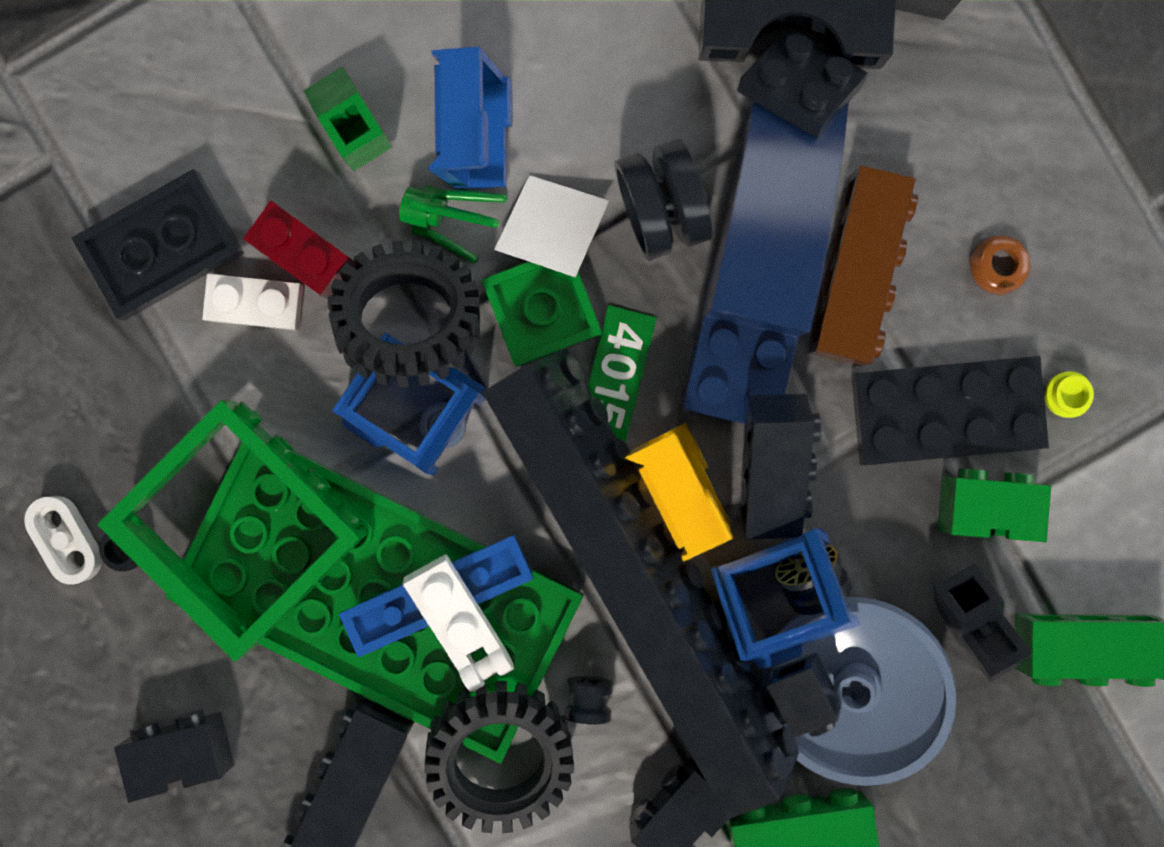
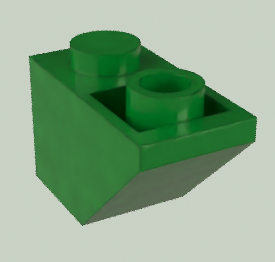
M343 66L303 90L317 119L342 159L353 171L393 148Z

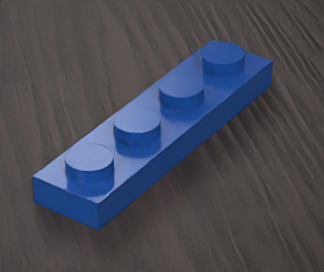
M515 534L452 562L477 604L534 579L533 572ZM403 584L339 613L358 658L429 626Z

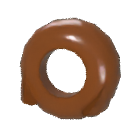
M1006 235L991 236L981 241L969 257L971 275L976 284L984 291L999 296L1006 295L1020 288L1028 278L1031 268L1030 255L1025 246L1016 238ZM997 251L1007 252L1013 258L1014 269L1009 276L997 274L992 267V258Z

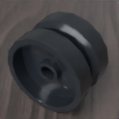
M675 139L655 146L652 158L654 172L647 159L639 153L614 161L616 178L626 213L638 245L647 261L671 254L674 242L672 228L678 239L688 247L712 239V221L704 189L694 161L681 139Z

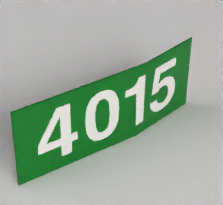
M608 305L588 388L593 397L598 398L605 406L608 413V423L616 437L626 443L657 317Z

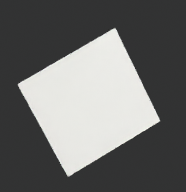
M529 175L494 250L576 277L609 200Z

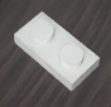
M207 274L202 320L299 331L304 285L292 282Z

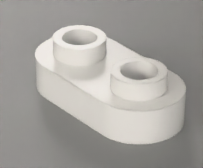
M62 496L43 497L34 501L25 513V527L54 578L65 584H78L93 578L99 572L102 565L99 546L73 502ZM54 511H57L61 516V524L58 527L53 524L51 519ZM77 551L81 552L85 559L82 567L78 566L74 560Z

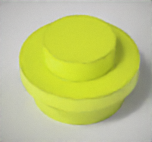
M1068 371L1058 373L1048 381L1044 397L1047 407L1055 415L1073 418L1084 414L1089 409L1094 398V391L1091 383L1085 376L1077 372Z

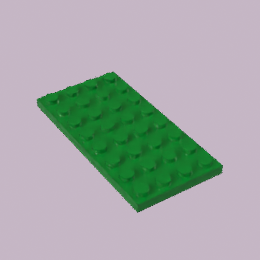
M242 442L183 561L240 618L251 626L338 537ZM297 452L293 459L305 471L312 468L318 472L331 487L327 492L340 505L346 502L356 510L355 514L364 521L361 526L368 534L259 645L431 729V722L435 715L441 717L442 706L448 700L456 705L457 693L466 689L469 695L473 697L475 696V691L470 692L466 688L458 669L430 626L358 658L339 613L403 584L405 576L445 554L453 562L487 545ZM530 567L534 575L533 580L478 604L507 650L514 665V669L502 676L496 673L484 680L488 692H496V681H507L508 692L515 691L517 682L526 684L527 693L530 697L536 689L538 690L584 597V593ZM166 594L165 598L168 599V600H170V601H172V602H174V601ZM483 646L469 653L475 663L488 656ZM505 723L487 725L469 734L461 745L501 764L519 727Z

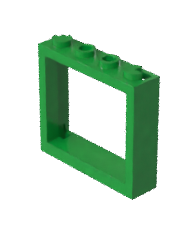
M221 400L97 525L234 662H237L250 653L368 532L361 526L364 521L355 514L356 510L346 502L340 505L327 492L331 487L318 472L312 468L305 471L293 459L297 452L285 439L277 434L271 437L259 425L263 418L257 411H252L243 401L238 404L236 401ZM225 425L338 537L251 626L240 618L137 515Z

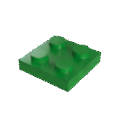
M526 262L481 280L515 368L602 335L579 272L576 277L532 262Z

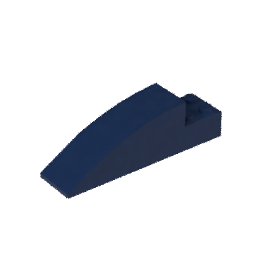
M750 99L678 410L745 425L747 395H778L786 393L798 337L810 333L838 190L849 103L823 133L816 138Z

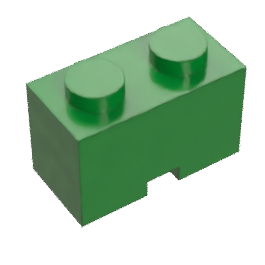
M958 468V477L942 476L937 531L951 535L990 538V530L992 529V535L1003 536L1005 539L1047 543L1051 486L1035 484L1034 474L1005 472L1004 481L987 480V470Z

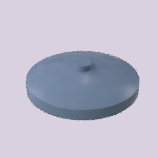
M847 597L845 602L851 614L858 617L860 625L804 644V650L800 657L762 669L761 685L768 689L767 685L774 669L816 652L842 702L839 720L830 731L815 737H811L809 733L796 737L799 752L796 760L813 772L840 783L860 786L888 784L902 780L925 767L944 746L952 730L956 712L954 674L950 661L939 641L927 627L911 614L883 601L863 597ZM824 612L816 615L797 614L782 627L778 634L826 618Z

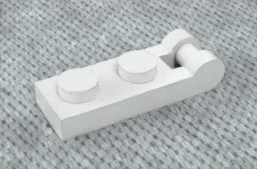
M447 554L404 577L403 586L458 669L463 683L470 692L484 686V680L496 673L502 676L514 669L507 650ZM483 646L488 656L475 663L469 653Z

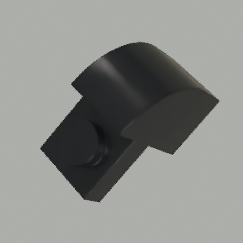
M976 563L934 586V599L946 625L960 647L964 646L989 682L1031 659L1033 653L1003 614L1005 601Z

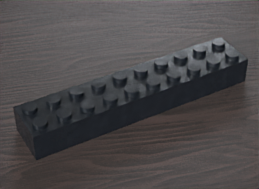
M565 348L524 365L484 390L482 393L727 818L729 819L779 801L799 755L797 740L793 738L789 728L781 725L776 719L770 703L772 696L769 690L757 681L751 670L750 661L740 660L734 639L727 629L725 614L718 604L712 603L705 591L699 569L694 563L688 560L683 561L681 558L683 554L682 549H678L645 481L638 475L632 461L625 458L630 453V450L622 439L616 437L608 423V413L603 403L598 398L593 397L584 381L585 375L580 363L573 356H570Z

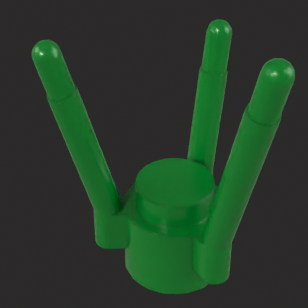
M425 185L424 189L408 186L401 201L399 219L400 222L413 225L412 234L425 237L471 263H476L478 261L477 255L431 229V226L439 227L445 216L497 228L500 225L497 218L446 206L445 200L505 203L508 198L505 194L440 189Z

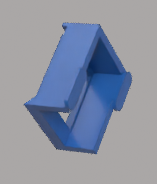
M480 46L432 50V56L439 62V65H434L435 153L438 157L429 166L428 170L457 190L507 187L506 127H512L513 124L512 81L510 76H504Z
M386 332L380 338L385 342L403 344ZM449 367V376L441 380L435 371L429 372L430 376L455 393L416 451L357 413L377 382L375 372L371 374L368 380L357 373L332 411L342 417V424L345 428L372 446H386L425 474L435 476L439 467L434 464L474 404L476 403L481 406L486 400L482 393L486 388L454 367Z
M814 528L800 537L790 538L776 546L723 566L711 568L741 661L754 662L758 668L766 669L800 657L804 650V644L860 625L858 617L851 614L848 610L825 545L830 544L828 534L824 530ZM803 554L826 618L757 642L736 578Z

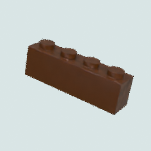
M862 165L849 176L808 354L858 366L872 364L873 357L878 358L880 356L886 336L885 331L880 330L884 312H890L896 296V285L891 284L894 269L901 266L907 250V240L902 239L906 221L910 222L918 204V195L913 194L916 178Z

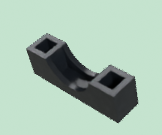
M702 0L698 61L744 63L749 51L760 38L775 30L792 28L814 35L830 52L849 60L859 68L881 69L893 55L896 0Z

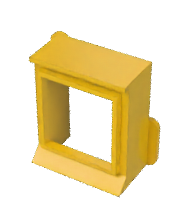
M687 423L635 447L625 457L642 465L639 471L678 549L685 547L681 557L683 561L733 539L730 532L731 521L705 472V469L709 468Z

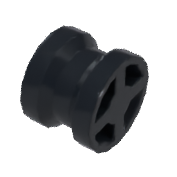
M574 676L567 679L566 689L571 696L570 704L565 707V719L570 722L587 725L609 723L612 711L607 706L608 696L613 693V682L606 678L594 676Z

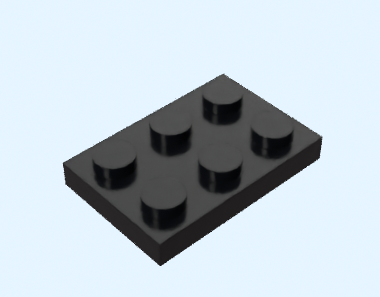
M195 169L188 171L71 237L115 317L122 321L131 318L245 253L201 174Z

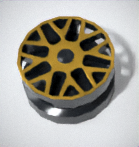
M825 545L844 599H846L851 591V580L846 570L842 567V560L833 546ZM803 554L780 562L776 569L775 577L782 590L786 592L785 597L793 611L801 615L823 613V608Z

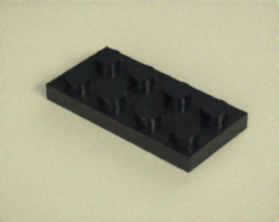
M1041 356L851 374L860 465L1049 448Z

